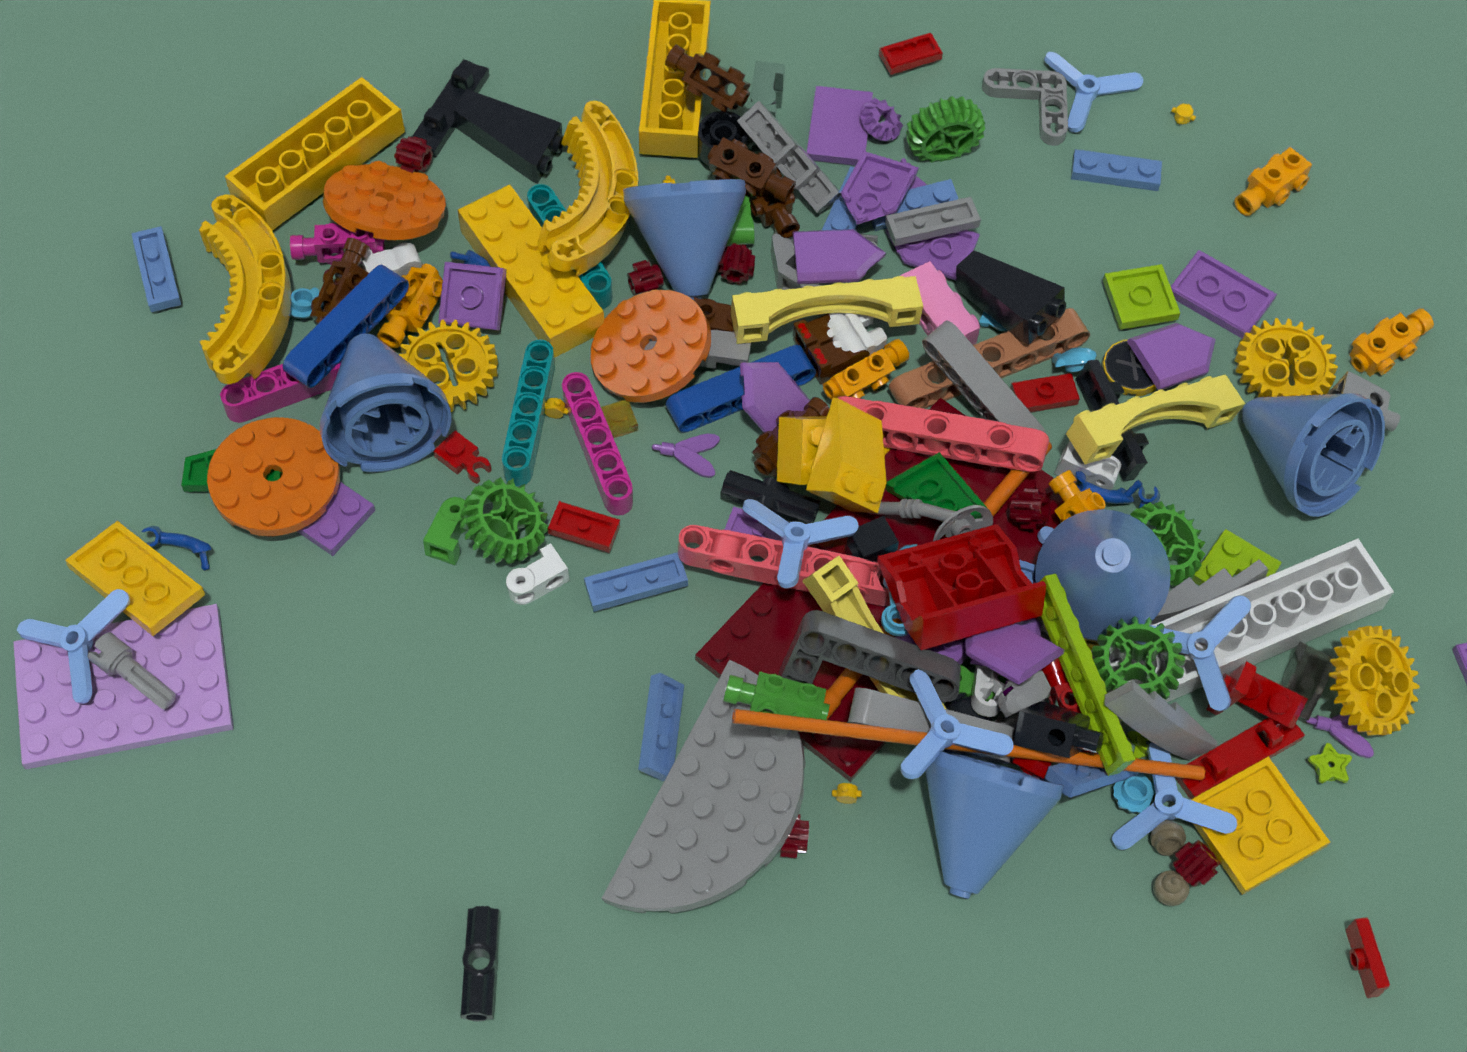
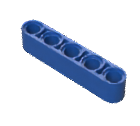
M381 264L375 267L289 352L283 362L284 372L308 388L315 387L343 359L350 340L359 334H368L403 299L408 291V280L385 265Z
M800 345L787 347L753 361L779 362L799 387L812 380L816 374L815 368ZM740 367L670 396L665 405L679 431L689 432L744 410L742 408V395H745L744 376H741Z

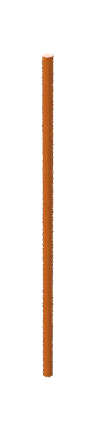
M734 709L732 714V723L908 745H918L928 734L927 732ZM952 745L950 747L945 748L949 750L990 754L957 745ZM1013 745V750L1005 755L1007 757L1104 768L1098 753L1081 751L1070 758ZM1135 758L1136 760L1123 770L1203 780L1205 776L1203 766Z

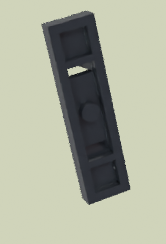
M463 59L452 72L450 80L432 107L425 113L424 119L412 137L415 136L427 140L426 145L432 147V157L436 158L456 128L453 109L465 90L469 89L479 93L490 76L489 68Z
M1099 359L1087 361L1076 377V381L1091 412L1099 410L1110 403L1119 404L1118 399L1124 393L1123 387L1120 382H1109ZM1132 429L1121 435L1123 441L1112 454L1121 463L1119 473L1123 481L1134 480L1139 471L1148 463L1142 451L1149 444L1145 433H1133Z

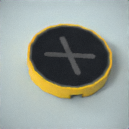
M1127 340L1113 344L1106 351L1102 363L1103 370L1109 382L1121 383L1124 390L1122 394L1128 395L1130 393L1136 394V396H1144L1156 389V386L1129 346Z

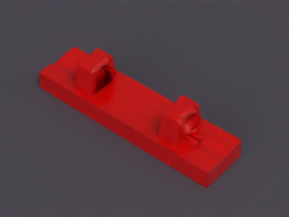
M1268 717L1188 763L1187 765L1204 767L1205 776L1203 780L1175 777V779L1191 800L1268 756L1272 758L1302 741L1305 734L1297 724L1291 729ZM1258 734H1261V736H1262V737L1264 738V740L1267 742L1268 747H1266V745H1265V744L1263 743V741L1260 739V737L1258 736Z

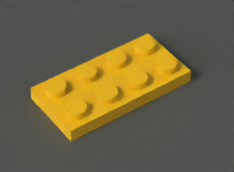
M118 521L65 560L71 571L105 598L116 589L126 591L130 596V604L123 613L152 636L156 635L205 596L201 585Z

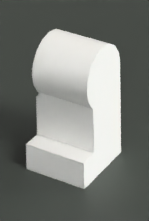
M407 242L396 245L393 249H387L374 254L370 249L366 259L361 261L363 269L368 273L382 264L400 276L407 275L411 267L421 268L422 266L414 244Z
M1069 440L1062 452L1054 474L1059 476L1065 471L1071 470L1077 479L1076 472L1081 471L1086 475L1087 482L1100 488L1112 490L1120 472L1121 463L1111 455L1109 458L1084 464Z
M551 543L540 549L541 559L528 565L526 568L513 569L508 574L506 585L510 599L514 603L519 605L529 604L570 581L568 568Z

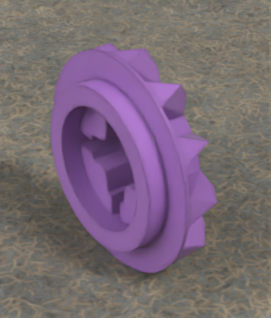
M873 98L867 101L860 110V118L864 128L874 138L881 141H892L900 135V130L903 127V124L900 122L902 115L895 113V106H888L885 99L879 101L877 98ZM880 116H884L886 120L879 123Z

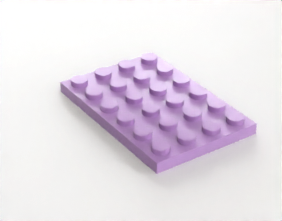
M217 604L187 609L154 636L133 620L110 623L93 639V645L88 653H101L95 647V642L108 632L114 634L133 651L132 659L175 692V701L167 709L158 707L119 674L109 676L90 660L92 696L85 704L77 703L74 701L67 650L28 639L13 641L23 767L25 769L37 768L234 730L220 612Z

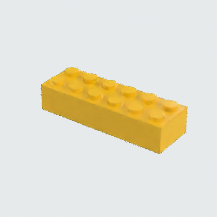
M653 1L639 125V154L698 158V129L702 117L704 93L699 97L686 89L688 83L682 80L685 73L680 70L674 71L667 67L665 60L670 50L676 44L687 50V54L691 57H694L696 53L704 55L705 51L708 52L711 1ZM706 70L703 72V77H704V79H705Z
M361 77L225 175L229 193L256 211L273 231L324 193L325 183L333 174L343 170L344 166L363 164L402 135L405 129L401 109Z
M510 184L457 210L461 233L476 254L485 258L491 267L507 269L504 293L536 338L548 341L552 345L554 358L594 338L597 329L604 324V311L580 278L575 275L574 270L563 272L550 266L548 262L550 250L541 252L538 249L537 241L542 227Z

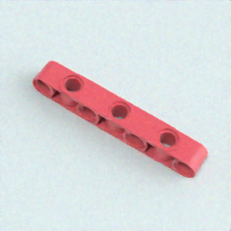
M848 396L838 397L882 421L884 447L932 456L940 452L944 458L1027 472H1036L1043 467L1049 437L1041 430L882 401H871Z
M689 525L684 527L679 534L678 556L684 564L780 586L777 576L784 546L782 541L731 530H718L699 525ZM697 543L700 546L697 548H690L686 546V544ZM807 547L804 550L799 580L791 589L810 592L803 583V580L837 556H840L859 584L857 586L864 601L880 606H890L889 590L881 586L884 576L877 562ZM760 556L764 561L756 562L751 557Z

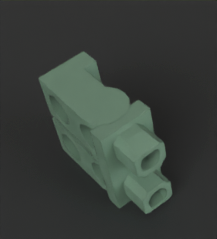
M756 61L750 94L751 101H747L746 112L760 101L776 118V108L781 109L785 64ZM749 136V150L763 153Z

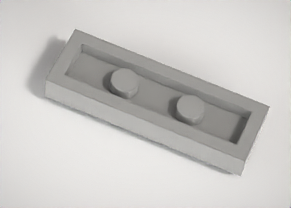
M971 197L886 215L885 220L894 246L980 227L981 222Z

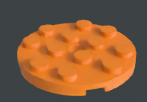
M374 161L371 164L344 166L343 170L336 172L327 180L323 194L325 211L332 220L354 233L358 229L374 233L373 238L406 240L424 236L438 228L439 221L444 218L445 197L440 188L429 180L426 174L420 172L410 173L400 167L387 165L382 161Z
M651 290L620 302L606 316L604 324L597 329L591 346L592 369L602 386L609 393L623 397L626 401L642 403L668 397L686 386L695 377L693 373L701 361H706L711 346L709 322L699 305L682 293L671 290ZM649 339L657 341L652 349L644 350L645 346L649 343Z
M283 417L257 420L235 430L216 449L210 461L207 474L209 493L219 514L232 526L236 525L258 536H280L309 526L326 512L325 507L331 501L333 495L337 494L340 483L339 463L334 461L326 452L320 431L303 421ZM271 469L283 473L280 479L276 481H268L266 476L271 472Z

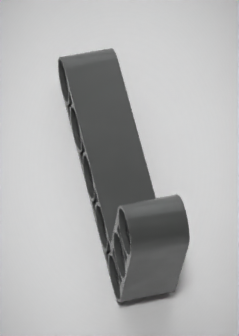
M818 610L810 611L802 618L779 671V676L812 684L822 661L825 660L915 693L909 678L915 670H922L929 676L941 702H950L956 699L960 690L961 677L959 663L950 657L928 649L920 650L917 645Z

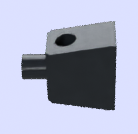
M1040 701L1020 710L1013 745L1070 758L1083 751V749L1099 753L1103 744L1104 734L1088 729L1090 724L1089 716Z

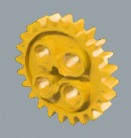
M1275 318L1271 326L1264 320L1260 328L1254 325L1250 333L1246 332L1242 341H1240L1234 362L1238 363L1235 372L1242 373L1240 383H1250L1247 389L1248 393L1255 390L1259 392L1257 397L1327 394L1336 379L1334 374L1338 369V365L1333 364L1337 356L1329 354L1332 345H1322L1325 336L1319 335L1315 337L1313 335L1314 327L1307 331L1303 330V322L1298 323L1295 327L1292 326V321L1289 318L1285 325H1281L1279 319Z
M442 319L440 327L436 328L432 322H429L428 331L418 327V337L407 336L409 345L401 344L402 354L399 355L432 382L441 381V383L436 385L444 392L451 412L454 411L455 404H459L463 409H466L467 400L477 404V394L487 396L486 386H494L493 377L498 376V358L495 346L490 344L488 335L481 337L479 327L471 331L470 324L466 322L460 328L456 319H454L451 326H447L444 319ZM437 345H441L445 352L447 363L453 371V377L457 386H453L447 367L442 362L441 353Z
M1364 626L1348 631V636L1340 638L1342 646L1334 647L1339 657L1330 659L1332 665L1336 667V671L1329 673L1330 677L1336 679V684L1330 687V690L1338 692L1334 704L1342 703L1343 707L1340 715H1350L1348 725H1357V732L1359 733L1367 732L1368 736L1390 735L1393 731H1400L1401 724L1409 723L1407 715L1415 713L1410 703L1418 702L1419 700L1413 694L1414 689L1420 688V685L1413 682V677L1418 675V671L1411 670L1410 667L1415 660L1414 658L1406 657L1409 647H1399L1401 637H1392V630H1383L1382 626Z

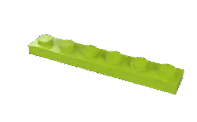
M1057 574L1045 575L1039 581H1044L1047 585L1041 618L1051 642L1064 649V654L1058 658L1081 713L1090 717L1088 729L1104 734L1099 756L1107 775L1119 774L1136 760L1132 745L1125 736L1119 722V717L1105 705V695L1107 694L1105 682L1098 673L1093 661L1092 652L1081 633L1078 619L1074 616L1067 600L1065 589L1061 586Z

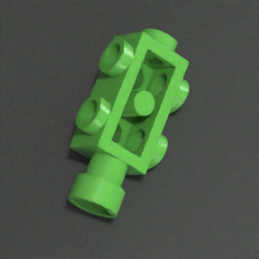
M760 671L756 685L743 682L741 677L730 675L723 702L737 705V702L750 705L749 711L822 720L827 719L830 704L824 703L826 689L816 687L810 683H801L776 674H767Z

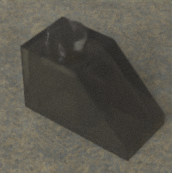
M1302 641L1299 642L1285 670L1282 686L1308 698L1299 717L1309 720L1330 678L1329 673L1333 672L1335 668L1330 662V659H1335V657Z

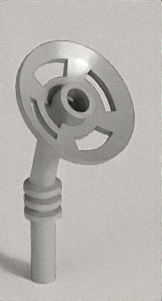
M920 499L881 502L878 513H868L870 515H900L901 518L916 519L924 516L943 521L937 529L933 541L940 540L944 535L951 537L993 525L992 513L982 505L967 506L958 511H953L923 503ZM977 511L981 513L982 518L974 519L970 513Z

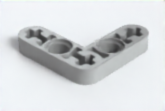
M993 68L986 71L982 83V90L986 95L995 98L1039 100L1041 140L1052 146L1063 143L1068 129L1066 79L1062 74L1054 71ZM1027 81L1031 84V87L1021 88L1017 85V82ZM1056 105L1060 108V111L1051 112L1047 110L1046 106ZM1051 123H1056V133H1052V129H1050Z

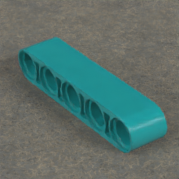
M537 184L528 190V209L541 227H543L545 220L552 222L554 216L560 217L562 211H567L549 186ZM600 262L578 277L600 307L605 309L610 306L613 299L612 279Z
M542 339L530 342L525 349L502 454L504 478L506 482L514 479L516 487L523 484L526 485L533 476L545 419V403L549 399L555 371L553 347L548 341ZM526 411H534L533 413H530V414L524 413V412H526ZM525 437H526V438H529V439H527V440H525V441H520V440H518V439H520V438H525ZM514 465H523V466L520 467V468H513V467H512V466H514Z

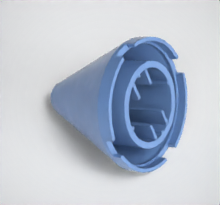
M740 179L690 181L689 183L643 185L623 189L624 203L673 290L693 300L694 297L702 299V295H708L746 194L745 181Z
M359 334L355 336L347 346L321 416L320 434L326 452L340 465L346 467L347 462L359 464L361 470L365 472L394 470L408 466L426 457L435 450L433 442L441 434L446 437L451 426V410L444 392L372 334Z
M1356 393L1257 397L1249 401L1242 410L1243 424L1286 498L1294 508L1309 516H1324L1345 505L1360 490L1361 487L1355 483L1364 469L1367 468L1372 471L1375 467L1384 441L1385 421L1382 410L1374 405L1370 399Z
M1114 510L1085 511L1071 516L1060 523L1043 543L1035 568V583L1039 582L1045 575L1057 574L1061 586L1066 591L1067 600L1072 612L1078 619L1084 640L1097 642V637L1100 634L1107 635L1106 627L1109 625L1118 629V621L1121 618L1127 625H1131L1132 617L1134 616L1138 618V624H1145V620L1149 617L1153 621L1161 611L1170 588L1169 560L1158 537L1138 519Z
M948 750L940 751L938 757L925 770L942 874L944 884L950 886L949 893L970 899L971 893L979 894L1061 798L1064 785L1050 783L1045 778L1029 775L1023 771L989 761L986 762Z

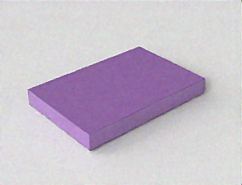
M816 86L807 154L813 161L856 166L863 151H866L868 132L861 122L860 110L867 101L872 100L873 92Z
M1200 250L1196 252L1171 285L1176 301L1242 339L1246 332L1250 333L1252 327L1257 325L1277 296L1271 290Z

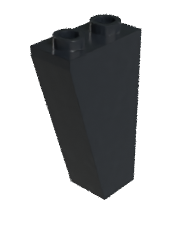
M469 89L465 90L453 109L456 129L534 183L538 184L543 174H548L552 166L553 157L556 152L560 153L564 145L561 144L564 137L562 135V123Z
M974 250L956 266L957 290L1025 344L1029 345L1038 336L1042 335L1056 319L1062 317L1066 310L1065 287Z

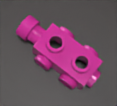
M328 223L326 225H314L313 238H304V235H291L290 252L292 260L306 259V256H317L318 263H328L331 265L333 261H341L344 255L342 249L347 238H354L367 244L373 254L384 251L385 242L383 239L373 238L374 233L358 229L354 233L339 224Z

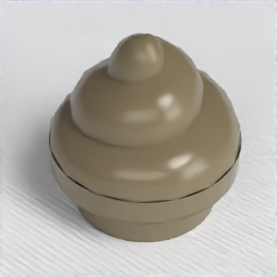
M1165 820L1152 830L1150 840L1152 846L1160 854L1170 856L1175 855L1184 846L1186 834L1181 825L1171 820Z
M1164 871L1154 881L1153 891L1156 898L1167 906H1178L1189 895V884L1176 871Z

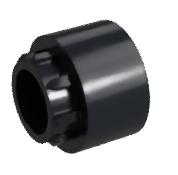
M716 111L708 114L701 120L698 129V154L705 164L709 166V161H707L709 152L714 145H719L723 137L730 141L736 139L748 147L749 135L737 122L741 116L730 111ZM726 154L724 159L731 160L733 157Z

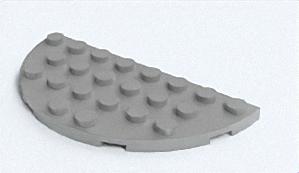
M731 660L728 661L602 896V900L606 904L638 913H646V911H669L670 913L699 908L720 900L747 884L745 881L763 865L767 866L782 848L796 822L804 796V767H806L804 748L799 731L732 723L733 710H750V705L737 702V705L723 702L729 676H738L743 678V682L756 685L758 675Z

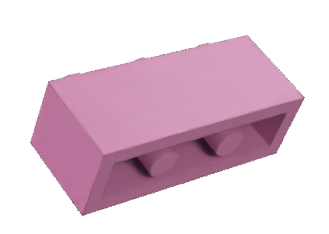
M930 261L900 275L903 277L916 276L923 302L919 325L927 335L944 321L948 320L958 327L972 345L977 343L980 330L977 318L973 314H969L963 306L960 295L951 290L944 274L940 270H936Z

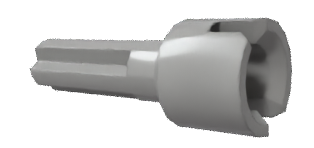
M108 632L95 642V647L101 653L89 652L88 659L107 675L119 674L161 709H167L173 704L176 696L175 692L132 659V649L114 634Z

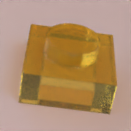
M622 400L601 407L613 438L638 431V422L629 401Z

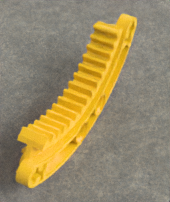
M589 101L585 104L581 121L577 116L572 117L568 122L561 143L568 146L567 152L573 154L571 160L577 162L575 169L579 170L577 177L580 178L578 198L574 200L572 206H568L566 212H561L560 217L554 216L552 222L544 221L537 241L538 249L541 252L550 250L548 255L550 266L563 272L575 270L576 276L582 275L595 267L617 245L631 215L624 203L623 189L638 186V168L628 136L610 109L599 101Z
M224 194L215 198L211 204L217 222L212 225L205 220L201 223L202 226L199 232L206 252L212 251L215 258L218 257L220 263L224 264L225 269L229 272L231 278L229 279L231 285L229 292L231 296L227 297L229 305L224 306L226 314L219 316L221 323L214 324L216 332H208L209 340H201L200 345L209 369L215 371L217 379L224 384H233L240 381L247 373L251 374L253 379H256L274 356L288 326L291 313L292 291L279 242L271 228L249 205L233 195Z

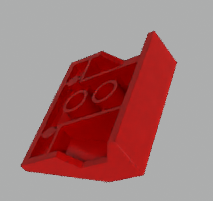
M998 524L878 556L877 562L904 627L920 650L1042 616L1047 585L1044 581L1031 583L1021 570L1016 546Z

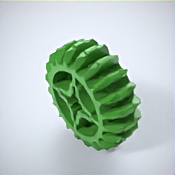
M950 96L947 100L940 98L936 103L929 102V106L926 108H919V114L912 115V121L907 123L906 139L911 152H913L914 156H918L920 161L928 159L933 163L934 161L952 160L955 157L961 158L963 153L971 152V147L979 145V140L984 137L985 121L981 110L977 104L973 103L972 99L965 100L963 96L956 100L953 96Z
M501 477L494 482L488 479L481 486H476L472 490L471 495H468L465 499L464 507L460 514L463 518L460 528L468 530L465 534V540H473L475 542L473 550L480 548L484 551L483 559L493 555L495 564L501 562L503 558L508 565L515 560L521 562L528 556L535 554L538 546L540 547L544 542V534L548 530V525L544 522L547 520L548 514L540 511L543 508L544 502L534 501L536 492L528 494L524 491L525 484L516 487L514 479L508 480L506 484ZM493 503V509L489 513L483 514V505ZM525 528V537L516 539L515 534L518 530Z
M1162 501L1154 505L1150 502L1144 504L1139 509L1136 508L1130 513V516L1138 519L1146 526H1156V529H1152V531L1162 543L1168 560L1178 561L1177 565H1170V586L1174 588L1187 578H1193L1195 572L1202 566L1200 561L1206 555L1201 550L1205 542L1197 537L1200 535L1201 530L1193 528L1194 519L1187 520L1184 517L1185 510L1176 512L1174 504L1165 507Z
M1134 616L1132 617L1131 625H1127L1121 618L1118 621V629L1111 625L1107 626V635L1100 634L1097 637L1099 645L1092 648V655L1095 657L1093 661L1100 677L1105 682L1106 691H1113L1128 683L1129 680L1137 679L1144 683L1138 685L1149 694L1155 691L1163 699L1167 700L1170 697L1169 689L1177 690L1179 687L1177 679L1183 678L1184 669L1180 666L1185 664V656L1179 654L1182 651L1181 643H1172L1175 639L1174 632L1163 634L1165 628L1163 622L1158 624L1156 628L1151 627L1152 620L1150 617L1145 620V624H1138L1139 620ZM1133 641L1146 642V644L1138 645L1135 644ZM1117 648L1120 651V657L1123 659V662L1119 664V669L1114 672L1110 665L1109 657ZM1159 653L1162 654L1166 663V669L1160 677L1155 673L1156 668L1152 664Z

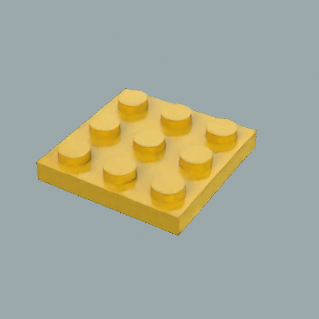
M1269 756L1191 799L1192 801L1231 813L1236 817L1238 822L1237 828L1230 834H1224L1195 823L1193 825L1211 851L1217 856L1222 867L1242 895L1324 849L1330 843L1327 836Z

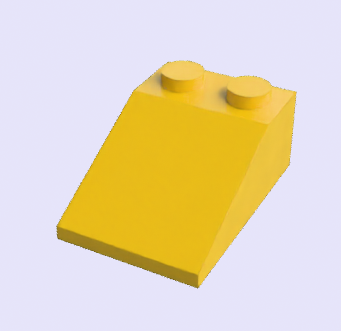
M832 398L806 490L852 512L878 513L887 483L882 421L839 398Z

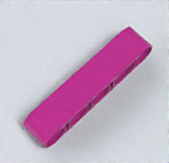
M342 360L313 388H308L301 382L295 381V378L284 372L283 364L262 371L256 379H253L252 375L236 383L227 384L220 393L226 415L233 422H246L329 391L333 387Z
M572 372L566 375L562 381L565 408L568 410V416L605 508L613 515H624L633 506L632 482L589 378L583 373ZM574 391H581V393H576V394H575V393H572V392H574ZM584 416H591L592 418H590V419H583L582 417H584ZM597 441L602 442V444L595 445L592 443ZM605 467L613 468L610 471L602 470ZM616 493L624 494L622 497H614L612 495Z

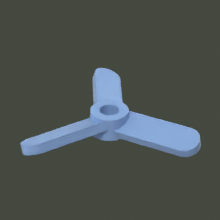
M1047 52L1044 61L1050 67L1062 74L1068 82L1076 87V96L1068 117V130L1070 132H1079L1084 128L1092 102L1097 96L1135 91L1143 84L1142 76L1136 72L1095 77L1089 74L1083 75L1055 52Z
M747 499L742 506V509L747 514L783 537L782 544L784 547L777 576L778 583L782 588H791L798 583L804 550L807 549L808 545L852 536L856 533L859 526L857 520L852 516H843L809 524L802 522L789 523L756 500Z
M121 589L112 591L77 625L64 627L34 619H26L18 625L17 631L22 638L61 647L68 651L72 694L75 702L85 704L92 696L88 651L93 645V639L128 607L130 596Z
M1245 596L1233 597L1201 631L1189 634L1164 628L1163 634L1173 631L1175 639L1172 643H1181L1182 651L1180 653L1188 654L1194 660L1208 702L1217 711L1228 709L1231 704V698L1214 649L1250 611L1251 603ZM1136 641L1139 644H1146V642ZM1202 642L1206 644L1207 649L1199 651L1194 645Z
M915 670L910 675V682L931 723L928 734L902 762L901 773L904 777L908 779L919 778L938 757L940 751L952 745L998 756H1005L1013 750V741L1008 735L962 724L955 717L948 715L929 676L924 671Z
M1153 742L1149 744L1147 748L1149 760L1172 763L1170 752ZM1152 774L1156 792L1155 802L1113 834L1112 841L1117 849L1126 850L1146 836L1161 822L1176 818L1224 834L1234 832L1238 822L1231 813L1183 798L1177 790L1175 777ZM1166 801H1173L1175 805L1172 807H1166L1163 805V803Z

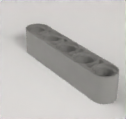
M948 320L944 321L922 340V346L927 354L983 419L1033 428L1046 433L1037 419L955 324Z
M855 688L848 723L929 732L931 723L920 702L871 689ZM945 709L946 713L955 717L959 723L1006 734L1014 742L1016 729L1011 726ZM944 749L1000 764H1009L1011 758Z

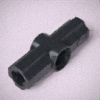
M732 470L727 472L720 492L721 498L741 505L747 499L756 500L783 519L804 524L815 522L821 502L790 491L785 483L777 482L775 478H765L761 481Z
M489 906L469 908L467 914L466 943L462 957L464 972L460 1017L470 1021L484 1022L493 1019L495 976L498 970L496 959L499 909ZM479 957L490 960L484 969L476 970L471 967L472 962Z

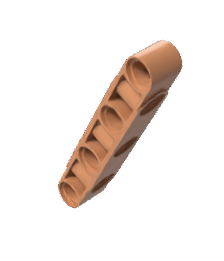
M1068 308L1062 317L1056 319L1042 335L1038 336L1029 345L1023 343L1015 335L1007 331L973 346L1002 379L1047 361L1056 353L1062 354L1069 349L1081 346L1089 339L1090 332L1073 308ZM934 361L897 376L888 386L897 404L923 409L933 406L939 398L947 401L962 395Z

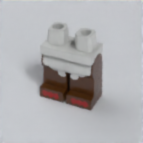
M827 313L809 322L803 319L793 323V341L796 345H800L816 370L815 377L820 385L847 367L884 348L887 344V336L883 329L878 327L869 332L865 329L866 326L873 324L874 317L851 313Z

